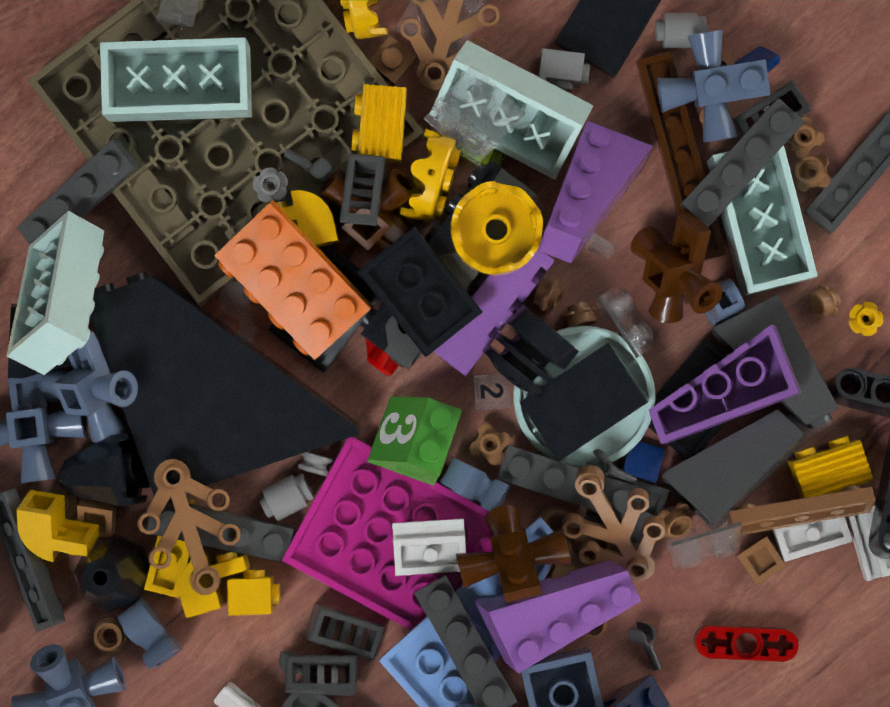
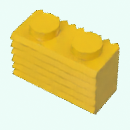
M363 84V94H356L354 115H360L361 120L360 129H353L352 151H358V154L383 156L385 157V162L402 163L407 100L406 87Z
M848 435L828 441L829 448L816 451L815 446L794 452L796 458L787 461L799 499L837 493L847 486L862 485L874 481L862 442L860 440H849Z

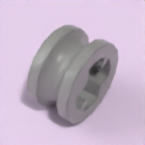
M311 452L301 454L304 457V461L298 464L299 469L323 476L328 475L327 465L332 464L333 459Z

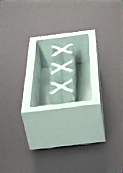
M246 37L100 42L102 115L110 122L252 117L250 45Z
M467 40L454 58L429 115L555 180L593 105Z
M783 146L720 214L742 297L807 281L818 276L785 147ZM728 152L711 156L707 161L709 172Z
M67 211L29 245L7 357L45 375L56 365L63 364L68 355L77 348L81 349L87 343L90 336V329H88L89 318L95 307V302L93 301L94 289L100 278L99 273H97L98 265L104 253V247L102 246L104 230Z

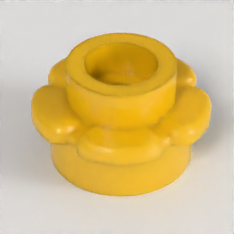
M863 302L862 305L856 304L851 308L849 312V326L853 332L862 333L863 336H872L877 332V328L883 324V314L877 310V305L872 302ZM865 315L868 316V317H869V321H868V322H864V321H863V316H865Z

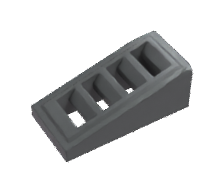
M793 80L733 119L743 136L750 129L745 120L751 116L754 122H756L760 118L757 112L761 109L766 112L770 107L769 104L775 102L778 98L781 100L780 97L783 95L787 96L799 117L812 110Z
M349 153L340 223L377 226L386 169L385 157ZM356 173L375 175V179L356 177ZM354 185L374 186L373 190L354 189ZM352 196L372 198V202L353 201ZM350 208L370 209V215L350 213Z
M315 603L304 637L315 643L375 660L385 626ZM325 615L329 619L324 634L321 635L318 633ZM342 620L343 623L337 640L333 639L332 636L337 621ZM355 624L357 627L351 644L346 643L351 625ZM368 628L371 631L364 649L359 646L364 630Z
M285 655V692L356 696L357 655ZM296 665H303V683H295ZM310 666H317V683H310ZM324 667H331V683H324ZM338 668H345V683H338Z

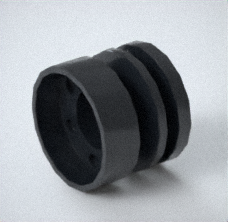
M521 303L507 320L508 325L516 333L515 337L511 340L497 332L494 337L505 349L500 352L492 345L487 344L482 351L489 357L494 368L520 390L527 391L541 398L546 391L534 381L538 375L552 385L555 380L545 368L550 362L565 370L579 351Z

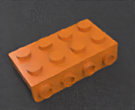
M273 200L214 255L219 260L218 265L227 276L235 277L244 286L243 291L252 302L260 303L269 312L268 317L277 328L285 329L294 338L293 343L296 348L304 355L309 354L314 360L373 306Z

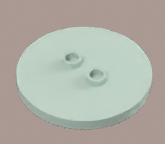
M575 326L556 331L573 345L579 353L565 370L550 362L545 368L554 379L605 344L610 343L649 401L559 461L575 467L586 466V462L595 465L601 461L595 456L593 451L599 449L604 451L609 460L613 462L627 454L639 443L652 420L648 410L655 406V385L650 368L634 345L610 330L593 326ZM539 375L534 380L541 387L548 383ZM514 385V408L523 433L538 451L548 458L558 461L520 404L523 399L532 393L520 390Z

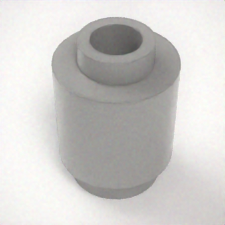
M697 12L663 13L662 20H656L655 40L661 41L662 48H691L687 36L707 32L706 16H698Z
M301 473L296 477L292 474L262 489L264 497L260 498L259 501L268 518L274 516L277 521H280L307 507L308 502L315 499L306 478Z

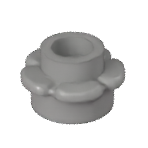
M274 168L261 170L260 175L256 176L253 180V189L258 193L257 197L263 202L280 201L287 194V177L283 172H277ZM269 182L274 183V187L271 189L267 187Z

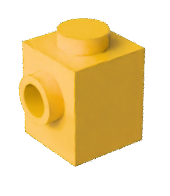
M264 569L243 571V576L230 577L227 580L228 616L272 614L275 611V605H280V584H274V575L265 576Z

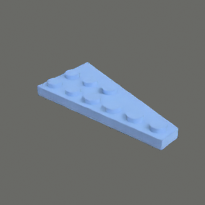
M540 516L525 529L529 543L553 532ZM552 564L535 565L539 581L544 580ZM498 573L465 589L462 584L456 590L458 597L495 662L498 660L500 653L474 600L483 597L492 598L503 594ZM427 616L379 658L380 663L419 707H455L463 703H473L474 698Z

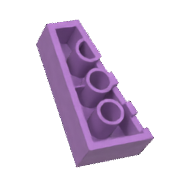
M586 121L538 251L572 263L592 237L596 228L609 215L619 198L621 199L632 181L641 173L653 146Z
M537 249L531 260L517 271L495 276L482 274L474 284L479 289L472 299L483 313L437 348L434 353L466 377L484 354L483 348L487 344L491 345L495 339L494 335L497 332H501L507 324L508 318L526 300L555 260Z
M772 324L648 411L660 443L668 444L800 395L802 392L778 330Z
M611 560L568 572V575L541 580L539 581L542 591L541 595L507 603L505 602L504 594L492 598L483 597L474 600L503 661L517 673L524 671L641 601L628 571Z

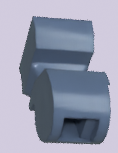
M731 278L725 281L721 279L716 282L722 287V297L712 310L704 313L709 324L714 327L741 314V310L745 307L741 293Z
M452 457L451 464L444 477L439 481L440 483L451 488L453 492L464 498L479 502L481 507L488 511L502 506L512 487L511 485L498 479H491L487 476V473Z
M143 598L138 599L135 604L117 615L126 636L136 645L142 646L145 649L146 653L142 655V658L148 669L159 668L183 650L177 639L168 634L166 625L160 621L156 612Z

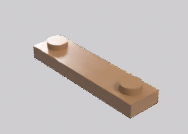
M852 485L842 488L837 493L755 507L754 504H743L737 506L734 511L729 512L727 522L730 537L871 513L875 496L872 486L861 488L859 485Z

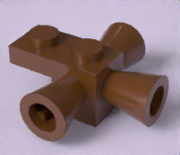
M395 168L392 169L383 183L377 226L342 223L341 227L337 229L340 243L329 246L333 247L348 260L359 244L366 250L370 249L375 243L384 250L414 227L411 222L396 210V208L409 201L412 194H418L417 187L413 181L402 171ZM342 169L334 172L317 194L320 198L340 209L342 207L346 178ZM352 196L353 201L372 202V198ZM350 208V213L370 215V209Z
M691 212L678 214L671 245L667 244L658 228L654 226H648L640 230L631 242V252L646 261L642 280L656 292L649 307V313L654 319L661 322L675 323L683 318V294L693 310L698 314L712 310L722 297V287L701 275L711 230Z
M509 505L496 507L489 511L485 517V523L493 536L490 537L493 552L456 553L464 589L498 573L506 603L542 594L535 565L571 563L563 528L529 543L525 529L520 530L519 510Z

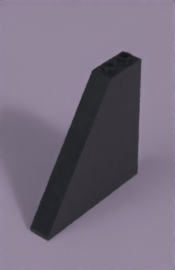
M147 271L127 277L128 285L115 289L114 284L109 283L94 289L93 301L95 302V307L90 317L110 373L124 370L129 371L137 380V396L134 402L127 407H123L153 495H155L158 489L154 483V472L160 463L168 459L182 461L190 471V478L206 486L359 435L361 428L358 422L161 276L148 277ZM175 470L169 471L166 475L167 482L170 484L177 483L179 474Z

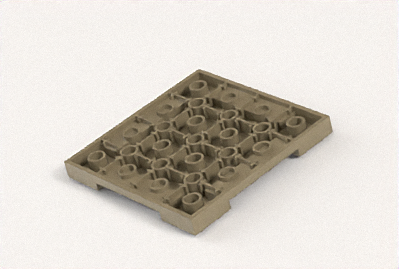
M132 0L27 80L88 161L112 139H119L140 167L120 184L113 193L200 306H203L237 280L235 277L227 276L218 265L219 260L214 255L269 204L257 197L258 193L253 189L254 178L259 176L261 170L265 168H274L277 172L281 171L286 175L288 185L286 186L287 194L282 200L274 201L275 203L286 201L287 206H292L293 201L290 191L294 190L307 191L317 195L326 181H316L302 166L284 157L286 150L294 151L308 159L312 164L322 157L331 165L334 172L342 169L346 175L349 153L358 154V151H352L353 129H360L361 120L360 115H354L356 94H363V84L388 86L323 0ZM246 37L250 45L252 117L110 122L102 115L100 42ZM407 109L405 113L403 153L424 137V131ZM356 173V177L371 178L373 176ZM269 182L267 184V187L270 189L273 188L274 183ZM322 199L328 207L332 205L328 201Z

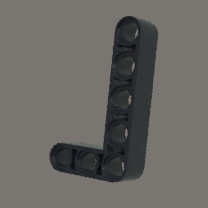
M846 368L829 381L827 387L836 404L890 418L889 376L857 368ZM841 379H846L852 383L854 387L853 394L845 393L840 386ZM876 388H881L887 393V403H883L876 398ZM890 433L869 534V548L876 557L881 559L890 558V549L883 543L884 533H890Z

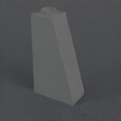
M778 295L715 326L711 330L713 337L731 354L770 325L776 326L802 394L778 402V404L788 414L794 416L802 426L811 423L813 429L833 419L830 413L839 408Z
M777 409L670 468L662 475L663 484L682 502H686L689 508L715 532L728 519L729 512L742 505L803 443L804 432L801 431L803 426L791 414L784 416Z

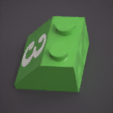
M390 396L367 462L434 486L441 474L462 410L431 398Z

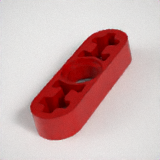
M704 625L696 631L693 639L696 650L702 656L710 659L785 662L794 658L799 649L797 637L789 630L779 627ZM709 632H713L714 637L717 639L727 640L726 632H731L729 637L731 652H725L727 646L721 644L713 645L712 651H708L707 646L701 644V641L708 638ZM743 633L752 634L756 641L754 649L748 653L740 652L736 646L737 638ZM766 633L765 640L771 642L779 641L780 635H783L784 639L790 642V647L784 648L783 654H779L778 649L764 646L766 654H761L763 649L761 634Z

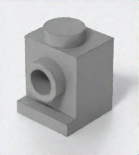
M543 48L538 77L566 92H571L573 87L587 86L590 65L584 64L585 53Z

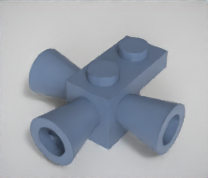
M723 30L689 35L687 37L699 70L690 72L691 78L657 77L661 111L663 113L695 101V107L705 106L703 142L738 137L726 102L771 95L766 59L721 67Z
M90 331L87 343L81 349L77 348L68 355L73 370L68 372L58 368L49 371L42 378L41 390L43 396L49 402H61L66 414L87 416L91 440L97 443L111 435L121 434L125 430V426L109 403L120 407L129 406L137 396L138 384L134 375L129 371L124 370L110 373L101 351L100 342L94 332Z
M41 373L23 379L8 378L12 412L6 413V420L0 419V446L10 443V448H23L20 483L56 479L45 444L55 443L54 436L88 437L87 416L68 415L64 409L51 414L50 402L45 399L41 390V381L44 376Z
M51 644L38 650L30 661L31 669L45 681V690L12 696L11 702L12 707H97L93 701V696L126 691L127 686L122 668L115 657L86 673L78 658L67 662L64 649L60 645Z

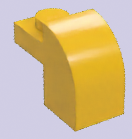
M294 190L290 191L293 201L292 206H287L286 201L276 202L318 248L340 243L334 215L327 204L317 195L307 191Z
M30 490L16 509L18 533L22 542L36 556L50 562H54L59 552L87 557L100 536L99 524L65 519L64 495Z
M231 551L216 556L217 563L213 564L210 552H204L208 566L214 568L220 578L250 568L247 555L237 556L236 552ZM191 561L184 568L179 580V595L186 618L213 611L225 605L220 586L209 595H201L191 588L189 578L194 570ZM203 574L199 579L200 585L202 587L210 586L212 577L209 574Z

